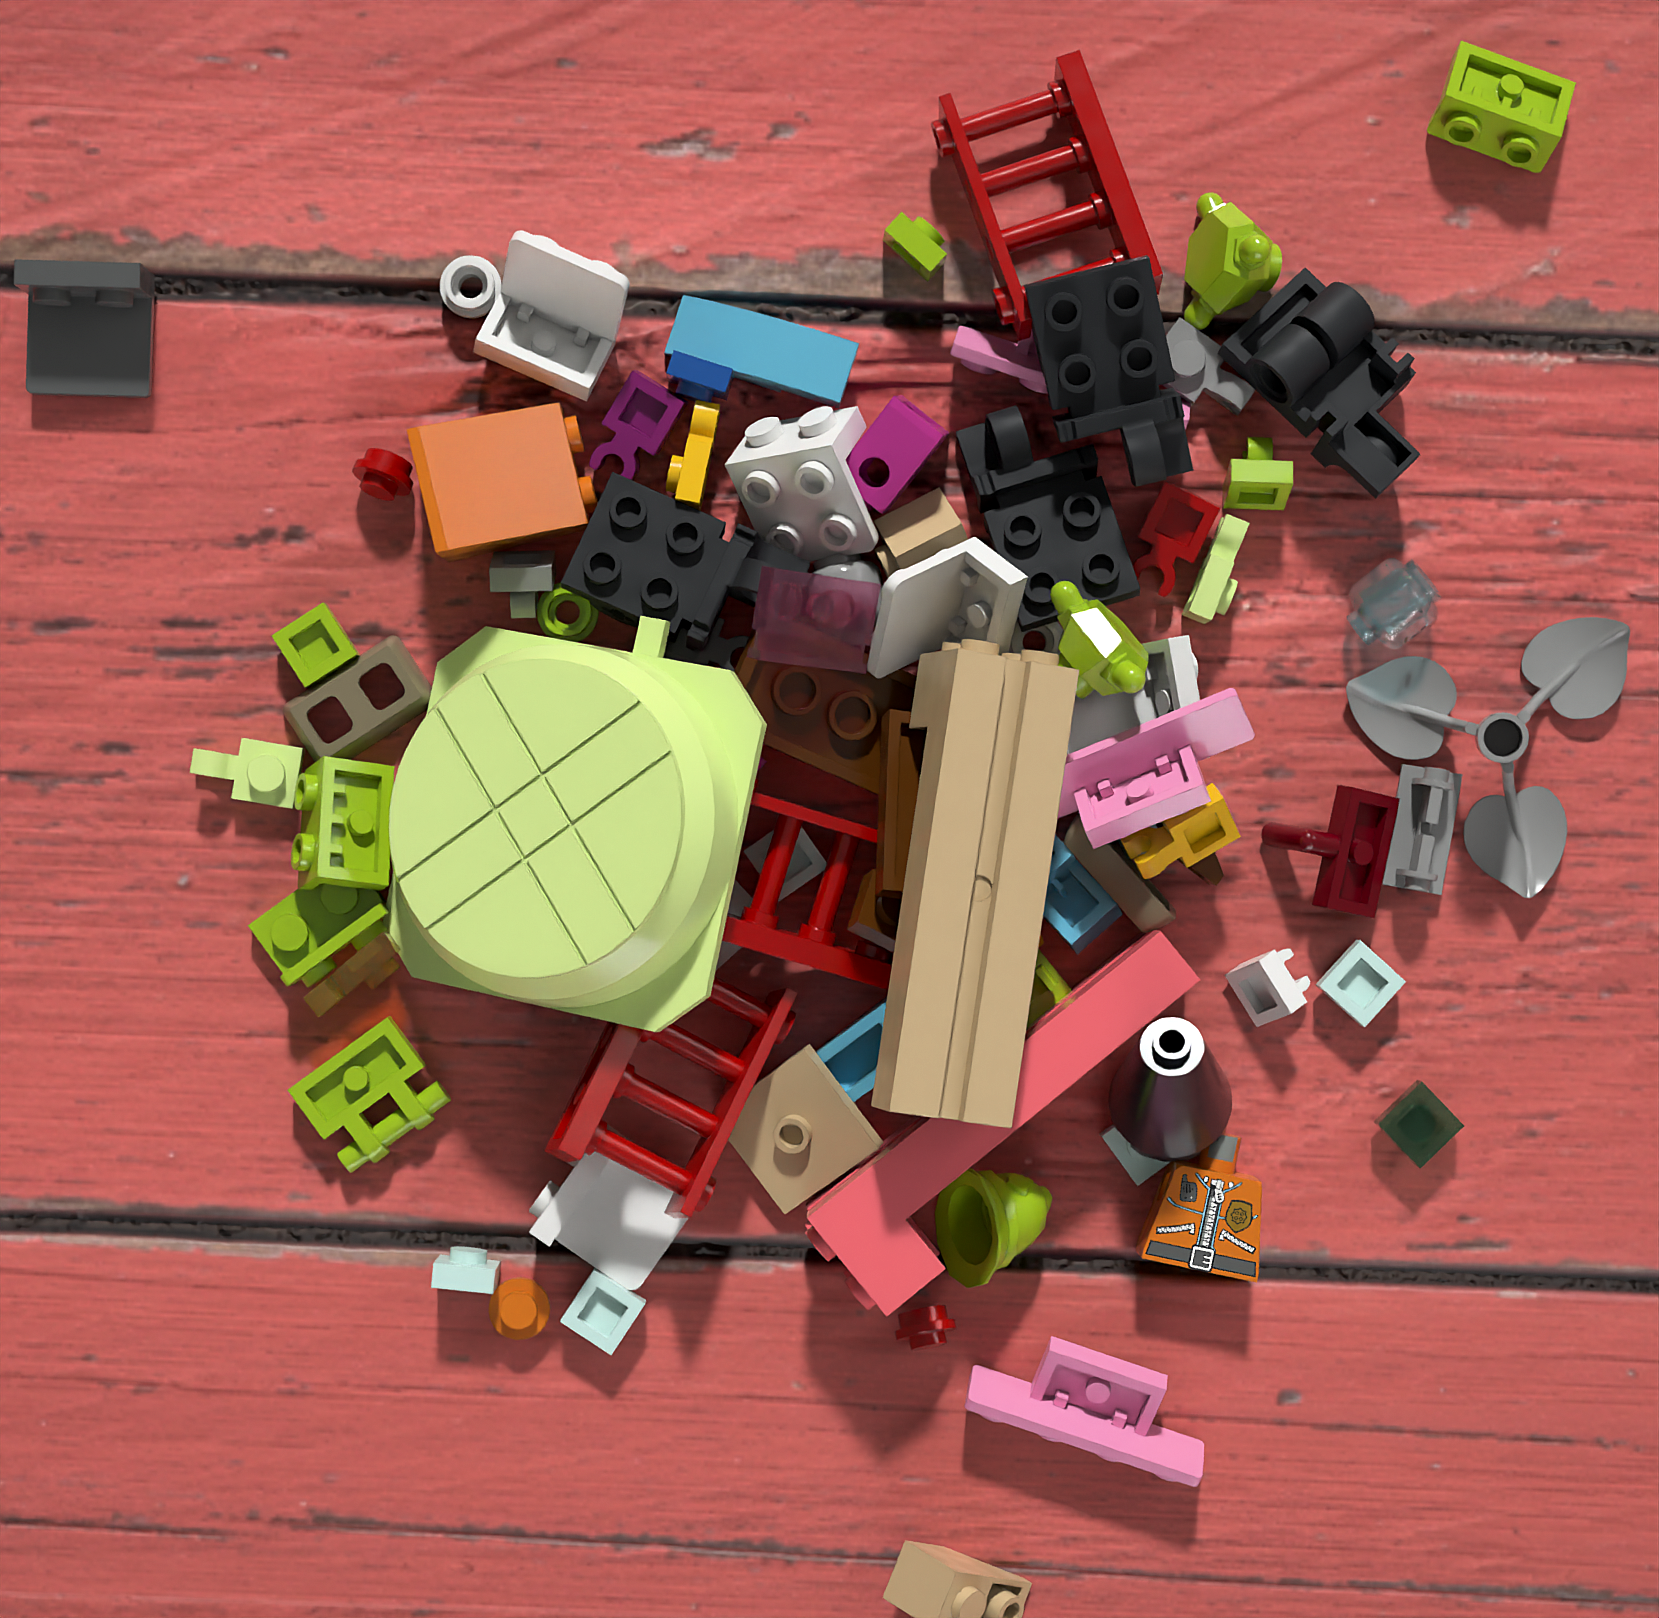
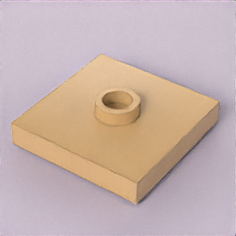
M810 1044L754 1084L728 1139L784 1214H787L871 1155L884 1143Z

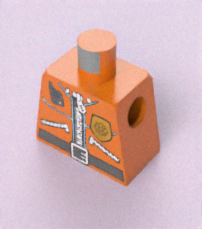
M1224 1133L1218 1141L1216 1139L1211 1145L1201 1150L1198 1164L1187 1161H1171L1167 1165L1136 1243L1135 1251L1142 1259L1257 1283L1259 1275L1262 1183L1255 1176L1235 1172L1241 1137Z

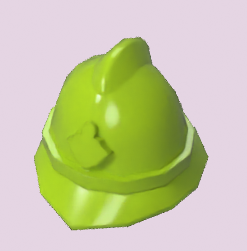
M971 1167L945 1187L938 1197L935 1209L937 1244L949 1275L966 1288L987 1284L997 1269L1007 1267L1011 1260L1028 1248L1045 1228L1046 1216L1052 1204V1194L1045 1186H1039L1032 1179L1016 1173L995 1174L992 1170L976 1171Z

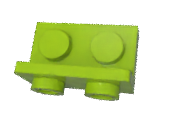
M1461 41L1452 57L1440 102L1429 120L1427 132L1454 145L1463 146L1504 161L1512 166L1539 173L1562 137L1576 82Z
M323 756L307 768L304 773L300 774L295 787L294 803L295 808L302 811L301 833L296 835L291 851L293 870H298L299 889L312 890L321 883L378 891L389 886V809L394 785V766Z
M321 883L312 890L298 888L249 924L248 927L283 973L280 978L286 987L302 980L306 987L309 988L338 967L332 957L350 943L358 952L384 934L387 928L382 923V920L390 911L386 907L387 901L378 890Z

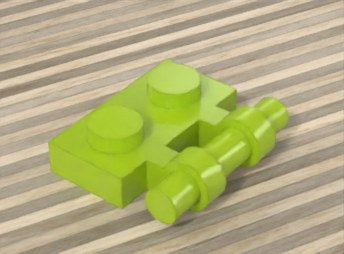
M391 1016L385 1018L288 1089L290 1095L323 1140L342 1126H345L354 1141L339 1151L337 1155L350 1173L369 1160L373 1163L378 1162L390 1153L389 1145L414 1127L419 1131L435 1120L433 1113L451 1101L449 1094L439 1081H435L419 1094L407 1081L409 1077L425 1067L426 1064ZM389 1093L400 1108L373 1126L362 1112Z

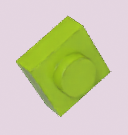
M901 212L885 229L883 241L927 282L944 265L947 253L940 246L945 240L922 217L918 216L912 222Z
M324 602L272 635L304 687L308 689L360 656L333 612Z

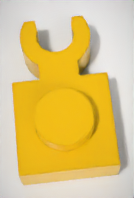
M696 400L684 457L672 455L666 491L676 493L675 500L701 511L713 444L719 422L720 404Z

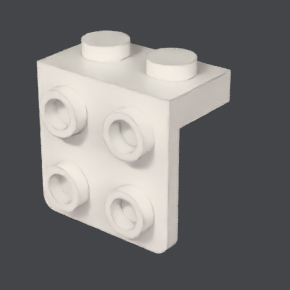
M516 231L509 242L500 294L475 339L473 352L587 401L615 346L630 282L625 275L617 272L616 269L605 262L590 260L564 249L548 237L532 235L525 231Z
M824 406L813 409L802 417L779 420L778 417H766L754 422L746 429L744 438L725 463V467L755 531L758 532V535L764 541L808 562L836 554L847 556L873 550L879 540V535L846 462V458L866 429V424L858 406L833 410L831 407Z
M976 537L970 538L949 549H943L934 556L906 569L894 572L887 579L881 591L882 601L875 631L870 640L871 649L867 671L876 678H882L919 660L920 654L935 652L941 649L943 642L961 644L962 639L996 643L1000 645L998 655L1001 656V653H1008L1028 576Z
M1189 635L1142 644L1148 652V665L1145 671L1146 681L1140 691L1136 693L1120 692L1102 696L1094 690L1085 699L1075 696L1067 755L1199 701L1200 696L1197 685L1198 664L1191 650Z
M607 1124V1128H606V1129H608V1130H610V1131L616 1133L617 1135H619V1136H621V1137H623V1138H625V1139L631 1141L630 1139H628L627 1137H625V1136L622 1135L620 1132H618L617 1130H615L614 1128H612L610 1125ZM595 1151L590 1156L584 1153L580 1161L567 1162L574 1168L560 1187L549 1181L533 1203L529 1212L538 1219L529 1233L549 1247L554 1239L625 1289L636 1290L643 1284L688 1218H673L664 1213L673 1195L672 1191Z

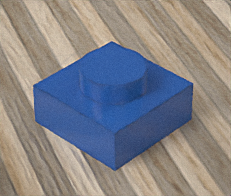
M673 350L666 372L668 382L678 385L675 394L694 402L700 400L711 403L713 396L727 401L734 379L732 368Z

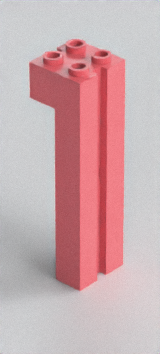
M1160 930L1140 932L1073 986L1070 993L1026 1028L1012 1128L915 1115L887 1137L878 1150L839 1176L807 1202V1219L809 1221L805 1224L807 1228L805 1234L828 1262L836 1255L847 1267V1270L843 1272L847 1278L845 1283L865 1309L869 1310L877 1304L887 1317L946 1269L937 1258L940 1251L911 1217L913 1213L1200 981L1199 977Z

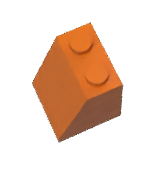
M559 402L406 429L435 552L447 562H454L586 530L590 521L588 514L594 513L598 503L591 476L579 478L574 454L585 451L577 417L575 415L565 418L564 411Z

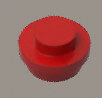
M380 448L367 449L364 458L356 460L352 469L354 476L361 481L359 487L362 491L385 501H393L396 495H409L414 484L410 478L413 470L412 464L403 457Z
M946 1305L928 1306L898 1314L900 1329L895 1331L896 1341H909L911 1351L924 1350L947 1344L945 1333L953 1331L957 1327L955 1319H948Z

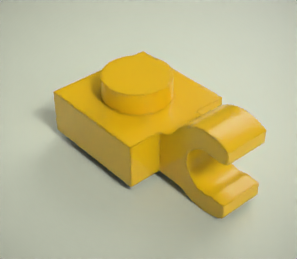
M1213 783L1206 786L1211 802L1162 821L1163 827H1147L1120 839L1130 860L1135 858V864L1143 879H1149L1160 874L1170 863L1178 858L1188 868L1241 837L1223 796Z

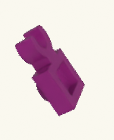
M632 370L602 421L603 425L616 432L611 442L603 443L594 450L589 466L599 470L603 467L609 455L616 454L624 462V470L621 476L634 481L640 470L638 453L641 448L653 456L658 455L689 402L638 370Z

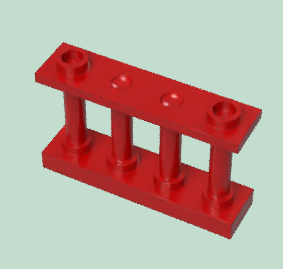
M1080 50L1056 57L1054 81L1047 84L1048 90L961 119L952 95L948 93L939 96V119L931 122L933 136L941 157L952 155L999 287L992 289V297L1002 325L1013 324L1019 341L1031 337L1032 317L1025 288L1020 285L1009 255L1010 253L1097 225L1099 230L1108 227L1115 245V249L1109 250L1108 258L1039 281L1147 255L1150 258L1157 295H1159L1162 283V269ZM1052 114H1056L1058 119L1067 116L1074 137L1068 138L1067 146L980 174L969 142ZM1076 169L1078 174L1088 172L1095 191L1088 195L1089 201L1000 230L989 200L990 197Z
M755 779L750 804L777 812L779 816L751 906L743 907L741 917L730 913L727 914L722 941L888 990L893 952L867 939L864 941L858 940L855 950L834 944L837 934L831 932L860 838L877 843V829L758 793L756 789L759 780ZM806 821L836 830V835L808 924L801 923L799 932L794 933L777 928L780 917L774 915L802 823Z
M714 976L711 995L706 1000L753 1025L738 1058L673 1023L660 1032H653L608 1021L544 1151L564 1162L580 1161L584 1153L590 1156L595 1151L672 1191L673 1195L664 1211L665 1214L673 1218H691L694 1210L701 1212L709 1202L716 1186L717 1180L711 1174L774 1043L780 1045L792 1028L796 1013L790 1010L798 993L789 988H783L769 992L765 1002H762ZM650 1039L726 1079L727 1082L712 1113L634 1073L635 1066L628 1062L638 1042L646 1043ZM623 1095L700 1135L685 1169L606 1129L607 1122L601 1118L611 1097L619 1099Z

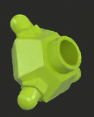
M1213 192L1205 193L1199 197L1196 210L1201 222L1188 241L1184 280L1193 289L1191 294L1194 298L1185 310L1184 320L1197 330L1205 329L1215 315H1221L1229 309L1248 302L1257 291L1267 292L1272 289L1279 278L1282 268V253L1279 246L1273 243L1232 202L1225 204L1222 198Z
M1060 581L1056 583L1051 589L1050 597L1058 612L1057 618L1063 627L1058 649L1061 652L1059 654L1058 666L1079 670L1076 696L1085 699L1094 690L1102 696L1120 692L1136 693L1140 691L1146 681L1145 671L1148 665V652L1144 646L1136 639L1124 622L1098 599L1090 601L1083 599L1072 582Z

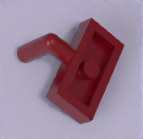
M1337 785L1327 832L1269 822L1263 827L1261 838L1267 846L1322 856L1312 905L1375 919L1400 798L1355 787Z

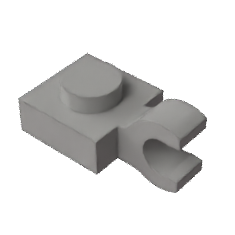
M1179 317L1166 335L1175 381L1162 385L1167 389L1173 387L1182 399L1191 403V406L1203 391L1224 408L1238 416L1255 389L1236 375L1221 369L1220 366L1225 361L1217 354L1221 346Z

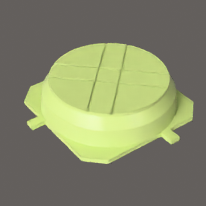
M640 616L633 653L485 626L437 662L427 714L405 750L393 785L389 809V841L393 874L386 903L390 913L383 918L382 923L387 928L386 933L411 977L653 1032L662 1031L709 998L767 727L766 722L735 672L663 658L671 622Z

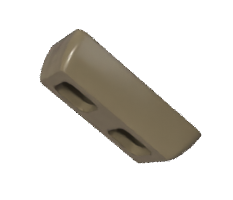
M392 635L287 702L283 707V714L314 762L323 756L351 760L428 709L432 686L398 636ZM387 663L401 681L405 692L402 698L383 710H377L362 690L360 679L376 666ZM336 697L350 716L353 727L339 739L327 744L321 740L310 723L308 713L313 707L327 698Z
M1078 812L1067 829L1064 844L1142 933L1151 932L1176 919L1174 907L1149 879H1143L1136 864L1132 859H1127L1116 841L1093 849Z

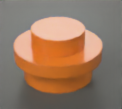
M524 1277L511 1278L501 1283L492 1294L488 1307L490 1321L494 1328L503 1336L513 1340L529 1339L537 1335L545 1327L551 1310L550 1300L545 1289L536 1281Z

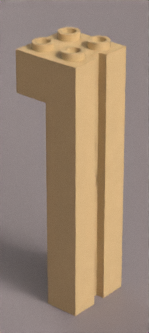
M962 639L961 644L943 642L941 651L920 654L909 728L927 730L871 1106L895 1113L1012 1128L1079 670L1058 666L1059 655L1022 650L1021 654L1001 653L1000 656L998 655L999 644L981 640Z

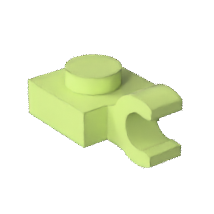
M241 738L239 756L194 748L189 773L234 780L232 799L295 809V787L301 774L305 748L248 738Z

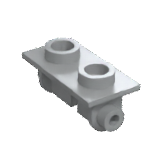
M1401 764L1396 798H1400L1382 885L1442 895L1463 774L1452 773L1449 770L1433 767L1423 768Z

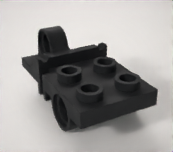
M1146 255L1024 285L1032 317L1034 342L1045 378L1049 405L1052 410L1068 407V413L1052 416L1059 441L1062 443L1120 429L1131 483L1135 487L1163 481L1169 476L1194 471L1184 427L1185 415L1181 396L1173 387L1164 390L1159 389L1161 384L1174 382L1175 376L1150 258Z
M1305 267L1222 344L1217 354L1305 438L1316 428L1324 434L1310 454L1325 468L1329 465H1336L1346 470L1376 499L1420 455L1404 437L1378 414L1406 388L1416 374L1410 367L1415 358L1407 353L1398 362L1394 361L1391 355L1399 343L1393 337L1385 343L1372 331L1375 325V318L1366 300L1355 289L1341 282H1333L1326 287Z
M1016 405L986 414L985 423L956 431V438L977 498L980 514L984 513V527L986 533L989 534L993 551L1028 576L1017 616L1021 632L1059 621L1057 618L1058 612L1052 603L1050 593L1052 587L1060 581L1072 582L1083 599L1088 601L1098 599L1105 606L1140 596V586L1102 476L1097 477L1098 457L1093 443L1034 461L1027 431Z
M612 472L561 581V588L590 600V604L603 614L638 628L640 616L667 620L671 622L668 640L675 642L682 627L689 630L686 648L693 651L697 648L703 651L728 596L759 610L767 608L787 617L811 563L767 543L758 535L757 531L739 523L730 542L725 541L722 537L725 533L726 522Z

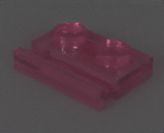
M762 566L752 629H756L754 647H748L747 657L762 661L866 674L867 664L862 663L865 645H871L881 584L865 580Z

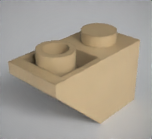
M905 1540L882 1598L914 1618H1022L1024 1603L1032 1583L1023 1577L944 1546Z

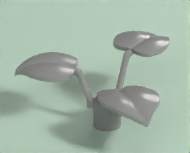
M1584 617L1556 623L1538 633L1524 651L1521 660V670L1525 678L1531 684L1540 688V690L1516 716L1510 713H1494L1485 717L1480 724L1447 716L1454 708L1457 700L1453 679L1445 668L1437 662L1417 656H1407L1391 660L1362 676L1352 679L1346 686L1348 702L1357 723L1365 734L1377 746L1395 757L1411 760L1431 757L1437 753L1442 745L1444 727L1475 736L1476 746L1485 758L1500 763L1505 796L1489 795L1474 804L1464 822L1463 835L1465 846L1472 860L1485 873L1505 884L1520 896L1532 898L1548 883L1559 865L1566 844L1567 819L1559 799L1549 789L1541 786H1532L1516 793L1513 761L1518 759L1528 746L1529 733L1525 724L1547 698H1549L1552 707L1557 713L1571 719L1593 718L1608 710L1618 699L1625 683L1630 628L1627 624L1612 619Z

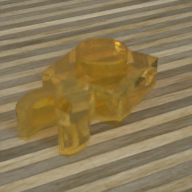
M387 930L383 931L335 970L331 976L304 996L303 999L318 1017L326 1014L364 982L373 990L401 967L394 958L402 949Z

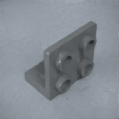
M14 259V285L28 294L26 390L33 395L150 397L152 393L155 275L141 263Z

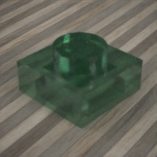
M1416 1080L1374 1121L1385 1135L1418 1168L1424 1166L1464 1127L1459 1119L1420 1080Z

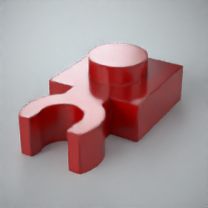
M1165 480L1138 535L1139 538L1153 544V547L1149 553L1139 556L1132 564L1137 580L1140 578L1144 568L1148 566L1160 568L1164 574V581L1159 588L1158 595L1166 597L1175 585L1176 570L1173 563L1178 556L1194 563L1221 506Z

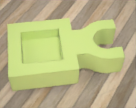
M1228 514L1224 518H1220L1207 556L1203 559L1182 612L1183 616L1205 624L1212 621L1215 612L1225 615L1238 584V581L1229 578L1234 566V559L1250 523Z

